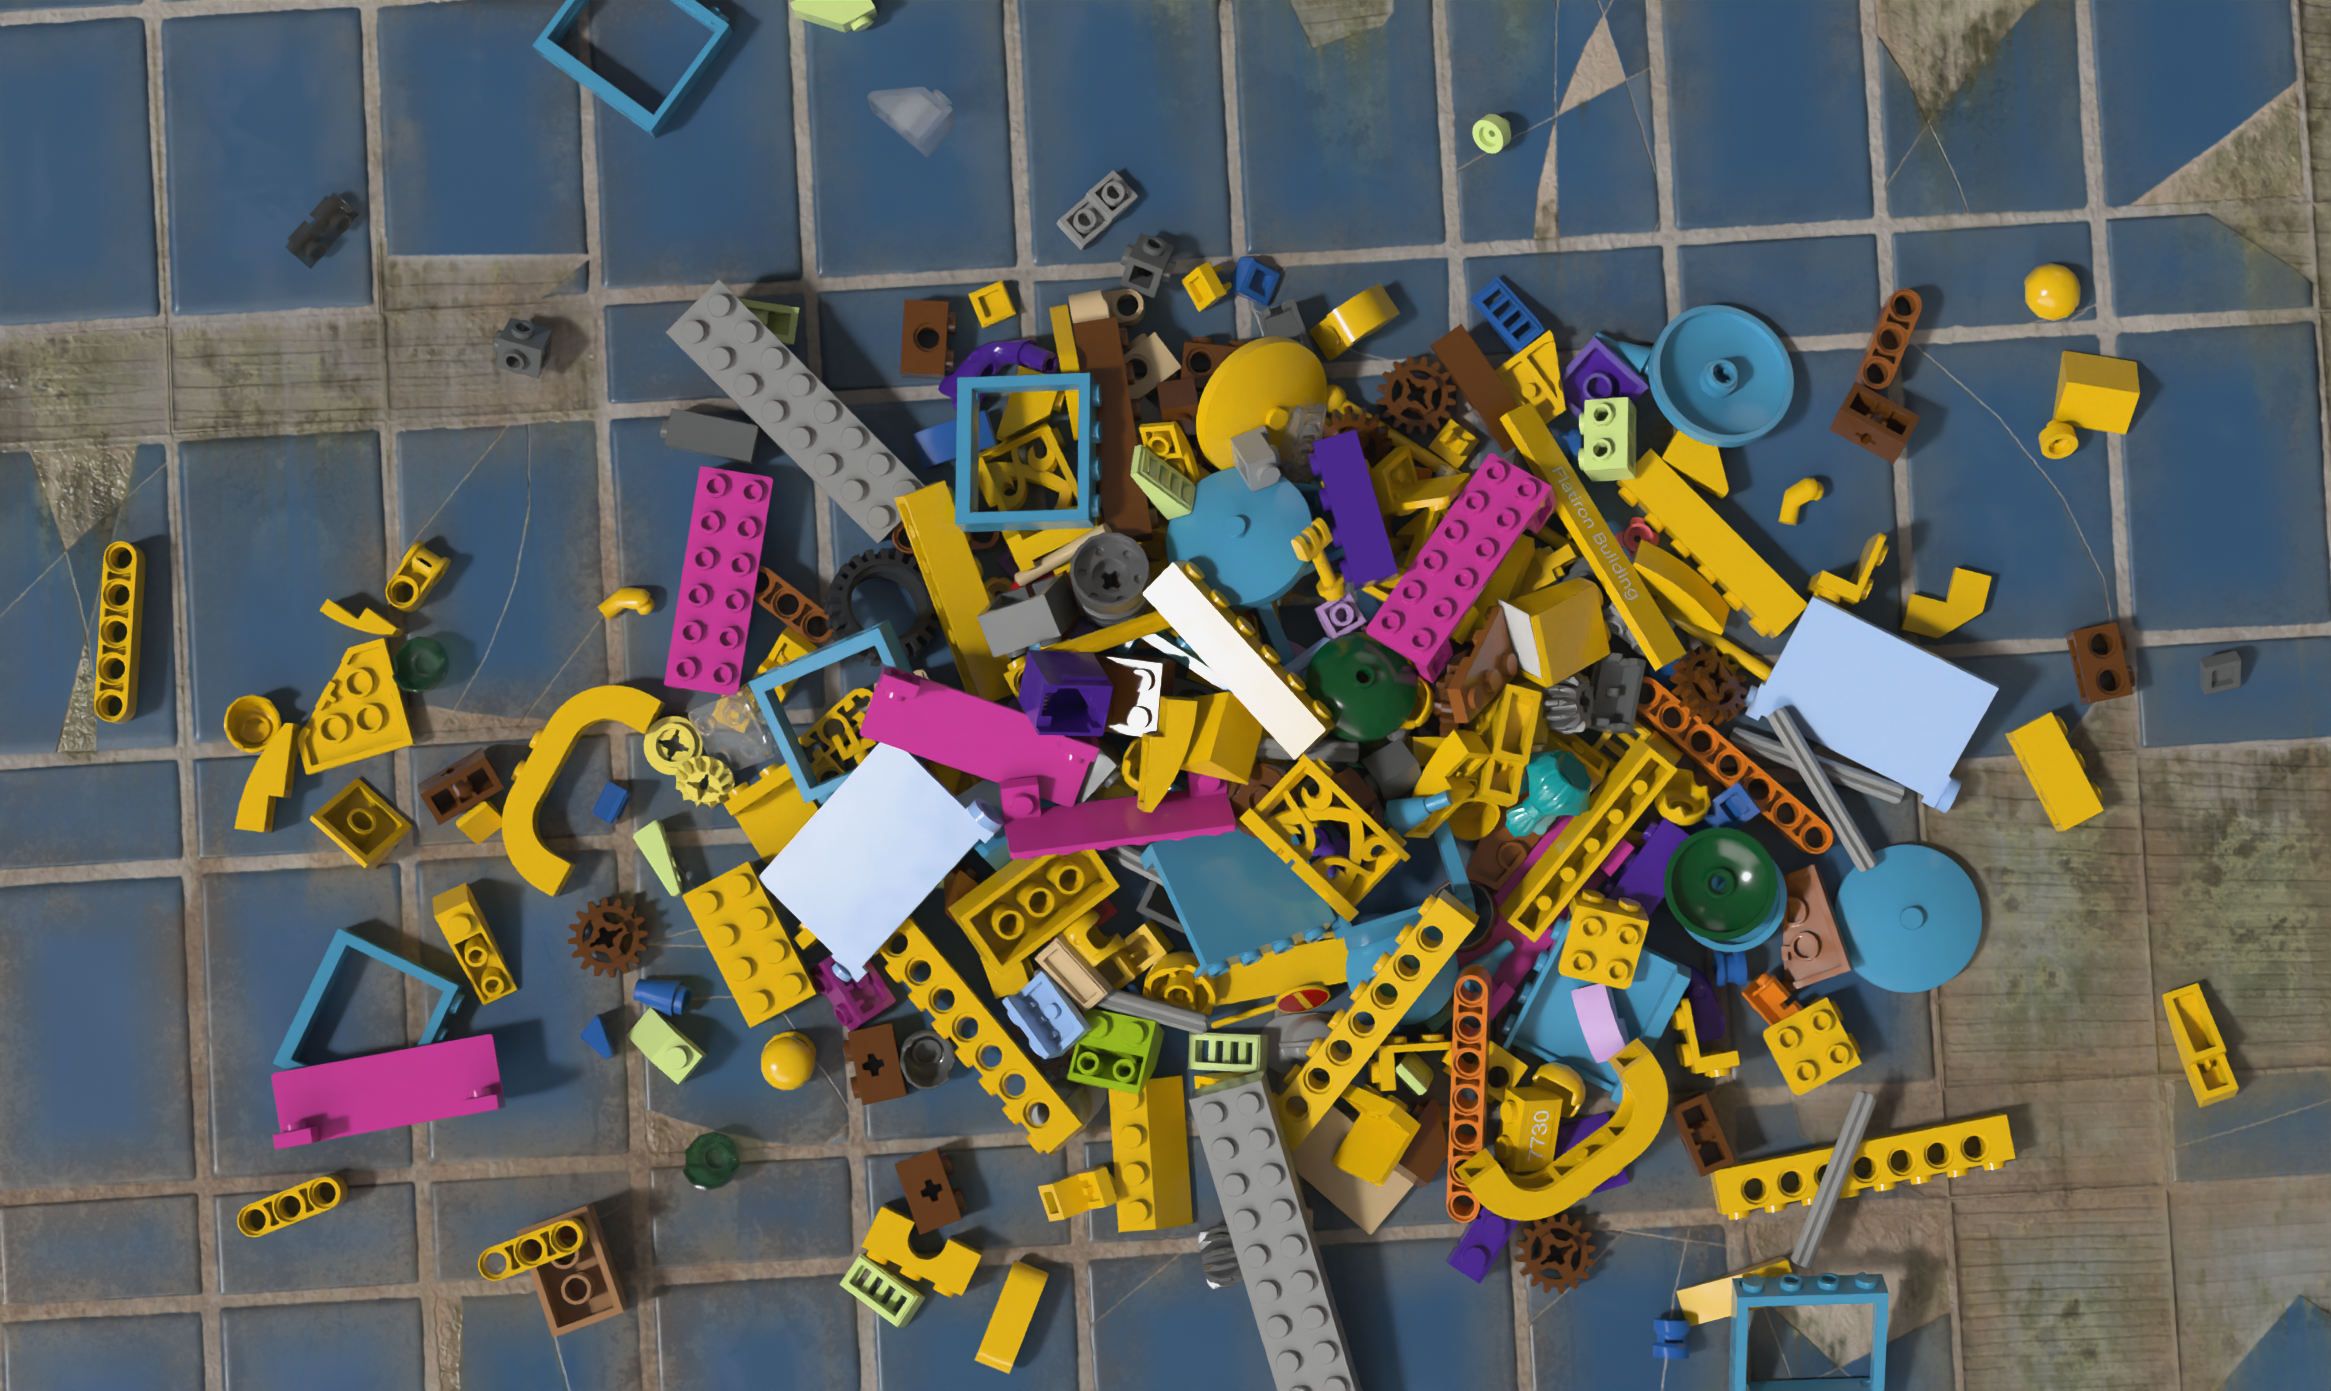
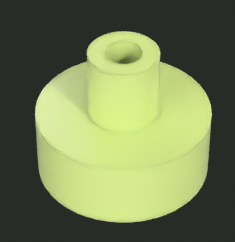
M1496 114L1485 115L1473 126L1472 133L1476 144L1487 153L1499 152L1511 140L1510 123L1507 119Z

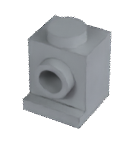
M1265 426L1230 438L1234 466L1251 492L1279 482L1280 470L1277 466L1281 465V458L1274 444L1269 445L1268 432Z

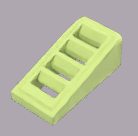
M1143 445L1135 446L1130 476L1167 520L1190 514L1193 510L1196 487L1194 484Z
M656 819L634 833L633 838L670 895L678 897L684 893L664 825L661 823V820Z
M1189 1032L1188 1069L1253 1073L1265 1070L1266 1072L1268 1035L1210 1032L1200 1035ZM1203 1040H1209L1208 1062H1202ZM1218 1041H1223V1063L1217 1062ZM1233 1042H1239L1238 1063H1233ZM1249 1043H1252V1064H1248Z
M1405 1052L1395 1062V1075L1413 1094L1423 1095L1434 1078L1433 1070L1415 1052Z
M859 1254L840 1283L842 1287L896 1327L901 1328L908 1325L925 1299L914 1288L863 1254ZM869 1269L871 1274L862 1287H858L856 1283L865 1270ZM878 1278H881L883 1280L882 1284L873 1296L870 1295V1290ZM893 1287L896 1289L887 1304H883L881 1301L890 1288ZM903 1296H905L907 1300L905 1301L899 1312H895L894 1309L897 1307Z

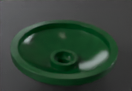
M1353 632L1331 639L1315 653L1306 671V689L1304 690L1314 701L1319 700L1330 710L1332 714L1330 719L1336 724L1330 731L1331 734L1349 741L1369 742L1389 736L1406 722L1416 702L1418 684L1410 659L1370 637L1366 632ZM1365 674L1369 677L1370 681L1364 684L1360 683L1356 676Z
M1709 828L1696 832L1683 840L1670 856L1664 873V894L1668 907L1674 917L1692 933L1713 940L1734 939L1754 930L1771 911L1777 892L1775 867L1765 848L1748 834L1731 828ZM1716 876H1721L1725 880V886L1721 890H1715L1711 885L1712 879Z

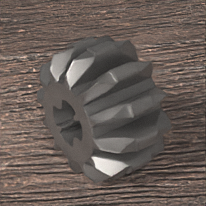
M1577 672L1553 686L1542 688L1543 701L1540 703L1544 709L1542 717L1547 719V726L1550 730L1568 735L1583 732L1584 729L1590 728L1591 718L1595 716L1593 706L1596 701L1593 699L1594 688L1589 686L1588 676H1583L1580 672Z
M1215 1225L1200 1231L1198 1242L1207 1284L1212 1289H1225L1242 1283L1243 1276L1227 1225Z

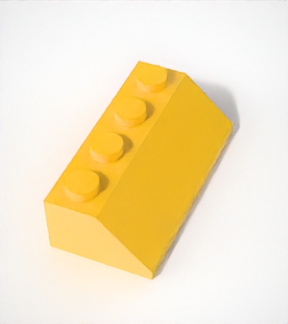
M1182 1075L1151 1077L1140 1095L1108 1089L1114 1175L1117 1186L1116 1197L1118 1200V1232L1156 1230L1193 1224Z

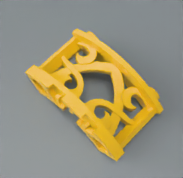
M1045 421L1028 431L979 453L978 485L990 508L997 506L999 512L1018 511L1026 501L1028 492L1026 482H1031L1059 493L1054 510L1077 509V506H1071L1074 496L1078 504V484L1060 450L1066 447V444L1058 427L1051 429ZM1040 437L1047 448L1046 456L1042 459L1036 458V453L1032 446L1027 456L1029 465L1022 464L1019 446ZM1011 450L1013 463L994 462L985 464L986 461ZM1057 464L1065 480L1053 474ZM1012 480L1018 481L1016 494L1013 496L1004 495L1006 489L1011 488L1015 491ZM1101 512L1098 517H1095V528L1105 523ZM1094 528L1001 531L1021 573H1024L1035 567L1032 560L1072 542Z
M1303 753L1299 758L1300 761L1253 810L1249 808L1239 819L1286 864L1293 859L1295 863L1290 868L1349 923L1359 913L1354 907L1401 858L1406 862L1411 856L1402 849L1407 842L1394 829L1390 827L1385 832L1330 779L1335 773L1319 757L1312 762ZM1306 775H1309L1318 783L1320 791L1316 796H1310L1307 789L1303 787L1301 796L1307 806L1298 807L1289 792ZM1332 792L1349 808L1331 806ZM1284 799L1290 809L1263 821ZM1334 820L1347 822L1350 830V852L1348 859L1338 855H1329L1309 865L1307 861L1313 854L1316 842L1315 833L1309 821ZM1362 821L1375 834L1369 835L1364 838V829ZM1297 824H1301L1305 833V840L1299 845H1295L1291 841L1294 834H1301L1295 826ZM1374 846H1383L1375 855L1371 854ZM1362 859L1368 861L1364 867L1360 866ZM1340 865L1345 867L1344 872L1336 868V874L1333 877H1327V870L1330 866Z

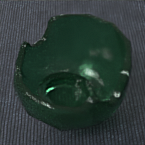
M417 636L405 641L393 656L395 673L392 675V678L404 691L426 693L435 690L445 681L448 675L449 658L447 651L441 643L433 638Z
M717 1132L699 1135L685 1150L686 1158L683 1173L687 1180L696 1188L708 1191L725 1187L734 1180L739 1171V1148L728 1135Z

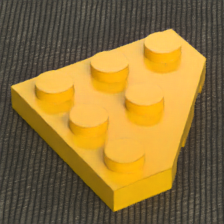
M386 638L347 649L341 659L338 670L332 680L328 682L315 705L316 709L296 739L306 775H313L416 745Z

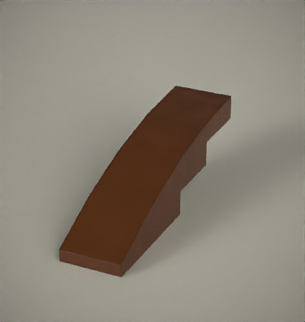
M1460 324L1433 343L1431 349L1452 376L1451 380L1472 407L1471 411L1502 454L1516 447L1500 418L1507 412L1518 408V405L1463 325Z

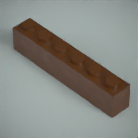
M1117 317L1074 323L1073 329L1080 372L1091 373L1097 384H1101V397L1103 401L1102 406L1097 407L1096 421H1101L1102 442L1096 443V457H1100L1102 463L1101 480H1098L1105 523L1109 525L1112 533H1121L1134 539L1137 543L1153 540L1152 529L1159 528L1156 507H1148L1146 494L1130 476L1135 446H1144L1141 435H1136L1134 421L1141 420L1138 398L1130 399L1128 388L1129 385H1135L1132 362L1124 364L1122 350L1129 349L1126 327H1118Z

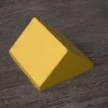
M2063 351L2052 420H2058L2072 427L2125 435L2140 395L2137 362Z
M1231 692L1194 697V700L1198 701L1195 725L1180 769L1248 785L1264 726Z
M358 777L310 817V820L365 869H376L412 827L410 823Z

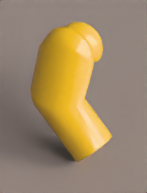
M1804 478L1786 489L1778 522L1796 526L1800 506L1810 500L1818 501L1824 494L1823 485L1814 478Z
M622 587L597 607L608 620H611L624 608L636 609L640 615H646L654 609L655 602L650 598V593L645 589Z

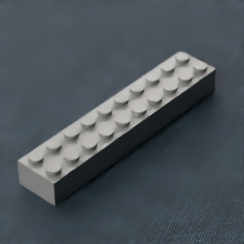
M1265 1070L1193 1089L1189 1098L1190 1106L1277 1391H1362Z

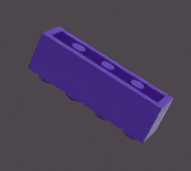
M1352 430L1312 442L1314 453L1308 454L1313 475L1321 474L1325 487L1318 490L1324 512L1332 511L1335 524L1329 525V530L1333 538L1334 547L1342 546L1346 560L1339 561L1345 583L1352 582L1356 591L1397 579V567L1357 431Z
M1663 816L1658 822L1652 819L1640 836L1645 840L1637 852L1631 851L1619 866L1623 872L1615 882L1609 879L1600 893L1606 899L1619 901V898H1629L1639 902L1641 907H1644L1649 918L1665 895L1664 873L1668 860L1677 846L1690 835Z

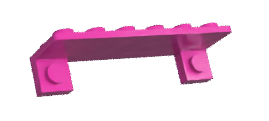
M1490 453L1366 628L1367 634L1415 662L1420 676L1434 683L1454 654L1448 640L1525 529L1527 528L1538 534L1557 507L1558 503L1553 487L1497 455Z
M700 466L664 685L669 688L690 689L734 697L739 694L773 487V479L771 477Z
M886 664L883 665L860 729V735L868 739L997 783L1004 780L1037 776L1039 797L1066 807H1073L1090 761L1095 762L1100 749L1097 737L1038 735L1025 712Z
M1187 771L1188 790L1167 792L1152 813L1143 812L1137 808L1138 796L1077 803L1073 807L1061 805L1040 808L1037 776L999 781L1002 818L1004 820L1010 858L1029 860L1043 855H1068L1075 851L1090 849L1107 850L1114 846L1146 845L1153 841L1169 839L1178 841L1193 836H1218L1225 832L1236 831L1235 817L1230 800L1228 801L1227 780Z
M1562 815L1557 819L1551 829L1542 837L1525 860L1494 895L1498 908L1573 819V815ZM1621 838L1577 892L1583 893L1585 889L1595 891L1606 877L1612 876L1634 847L1624 838ZM1568 904L1535 943L1508 923L1499 912L1498 924L1495 925L1491 933L1493 935L1486 944L1475 951L1455 952L1458 968L1486 953L1489 954L1505 938L1514 945L1515 950L1499 964V968L1492 978L1491 1020L1516 992L1514 988L1533 967L1542 949L1546 951L1554 941V939L1550 938L1551 931L1559 917L1564 920L1570 911Z
M492 1034L277 1072L271 1075L281 1132L273 1135L275 1150L506 1107L495 1040Z

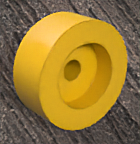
M2058 420L2048 422L2046 428L2041 431L2038 437L2042 454L2050 459L2067 457L2078 447L2074 428Z

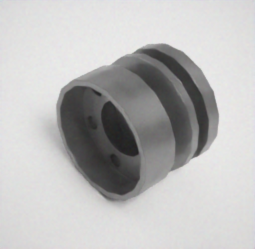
M1104 532L1089 537L1077 548L1071 560L1070 577L1079 611L1090 622L1102 627H1110L1140 617L1145 613L1150 602L1142 593L1152 582L1145 552L1134 539L1121 533ZM1117 583L1119 584V588H1118V589L1115 588V587H1113V586H1115ZM1106 585L1111 586V588L1106 590Z

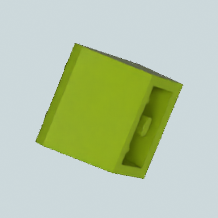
M1090 1008L1086 1013H1083V1017L1092 1029L1076 1043L1067 1079L1073 1082L1140 1095L1156 1068L1164 1036L1163 1029L1156 1021Z

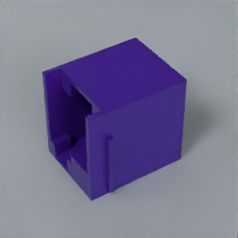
M1028 650L1018 701L1038 735L1103 736L1113 685L1092 652Z

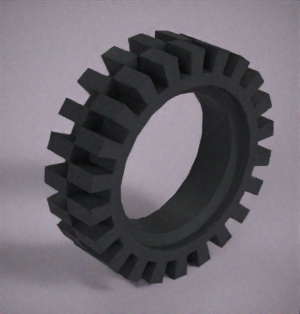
M881 548L878 554H874V550L870 549L866 550L861 557L859 554L853 556L848 564L845 562L831 582L825 597L827 603L824 606V615H829L826 626L828 630L834 629L835 633L832 636L834 642L864 630L852 612L851 598L853 590L860 583L868 579L886 578L903 586L911 595L915 604L916 617L913 627L908 632L897 637L908 662L912 656L916 658L927 647L941 623H939V618L922 572L916 567L918 562L915 557L912 556L907 561L903 559L904 552L897 550L894 555H889V548ZM875 645L858 652L855 659L861 663L866 658L871 659L870 666L879 667L882 662Z

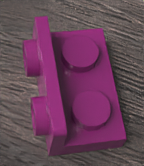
M831 956L811 969L816 988L820 993L828 997L834 1006L835 1017L842 1025L847 1026L850 1031L855 1030L897 1002L870 960L864 965L869 972L859 982H856L853 978L849 982L841 980L832 970V966L836 961Z

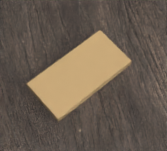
M1292 1096L1290 1098L1294 1107L1298 1109H1306L1308 1107L1307 1102L1302 1097ZM1332 1105L1294 1152L1290 1148L1289 1151L1295 1171L1371 1235L1414 1184L1393 1170L1385 1184L1377 1187L1334 1166L1332 1158L1354 1123Z

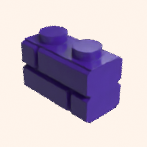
M1481 1204L1478 1215L1468 1223L1457 1241V1247H1453L1445 1261L1480 1284L1519 1220L1501 1217Z

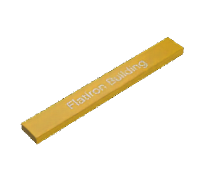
M1532 402L1504 414L1500 418L1502 424L1534 476L1553 487L1558 503L1555 510L1654 670L1657 671L1687 654Z

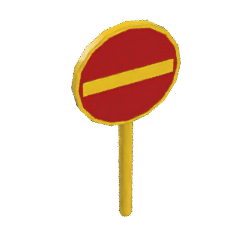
M1320 985L1296 987L1279 995L1273 1003L1211 1023V1028L1216 1029L1276 1009L1288 1013L1312 1010L1328 1001L1330 998L1329 989Z

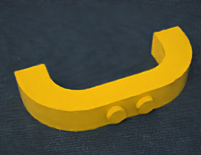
M617 685L595 687L583 691L566 701L554 713L545 729L539 728L529 744V747L533 749L526 762L521 760L511 776L515 783L507 796L502 815V836L507 854L517 871L531 885L552 897H558L576 864L559 856L546 846L539 832L538 816L547 795L581 735L591 726L603 721H619L647 735L650 727L657 721L666 703L631 687Z
M1638 1038L1607 1059L1618 1075L1622 1085V1100L1615 1115L1606 1124L1551 1164L1530 1175H1512L1502 1170L1489 1151L1484 1148L1455 1169L1466 1186L1485 1208L1501 1217L1519 1221L1538 1220L1555 1215L1579 1199L1589 1196L1597 1186L1608 1178L1619 1174L1626 1165L1647 1149L1663 1123L1667 1110L1668 1089L1659 1063Z

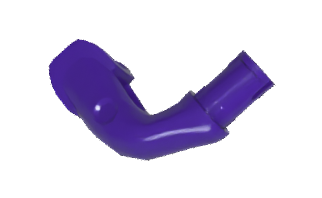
M1032 339L990 341L977 347L969 354L955 372H951L941 381L938 390L941 394L952 398L953 409L957 411V378L995 376L1007 364H1017L1025 368L1031 367L1044 374H1053L1058 368L1059 359L1055 356L1056 354L1038 347L1037 343ZM985 393L980 394V405L985 396Z
M1679 962L1691 968V980L1684 993L1690 1002L1697 1041L1704 1042L1720 1039L1725 1032V1018L1723 1010L1719 1007L1713 987L1706 975L1695 966Z

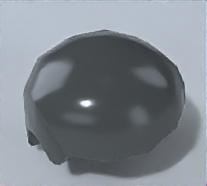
M921 1029L904 1041L899 1054L900 1067L909 1083L919 1089L934 1090L950 1080L952 1068L956 1061L955 1049L949 1038L944 1040L936 1030Z

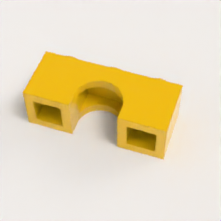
M883 1204L861 1246L868 1250L866 1256L884 1265L890 1260L902 1266L899 1272L913 1280L920 1281L921 1277H924L934 1282L933 1289L947 1297L953 1298L955 1293L962 1296L983 1252L950 1236L944 1249L939 1254L931 1257L922 1256L913 1249L910 1242L911 1231L915 1225L914 1218Z

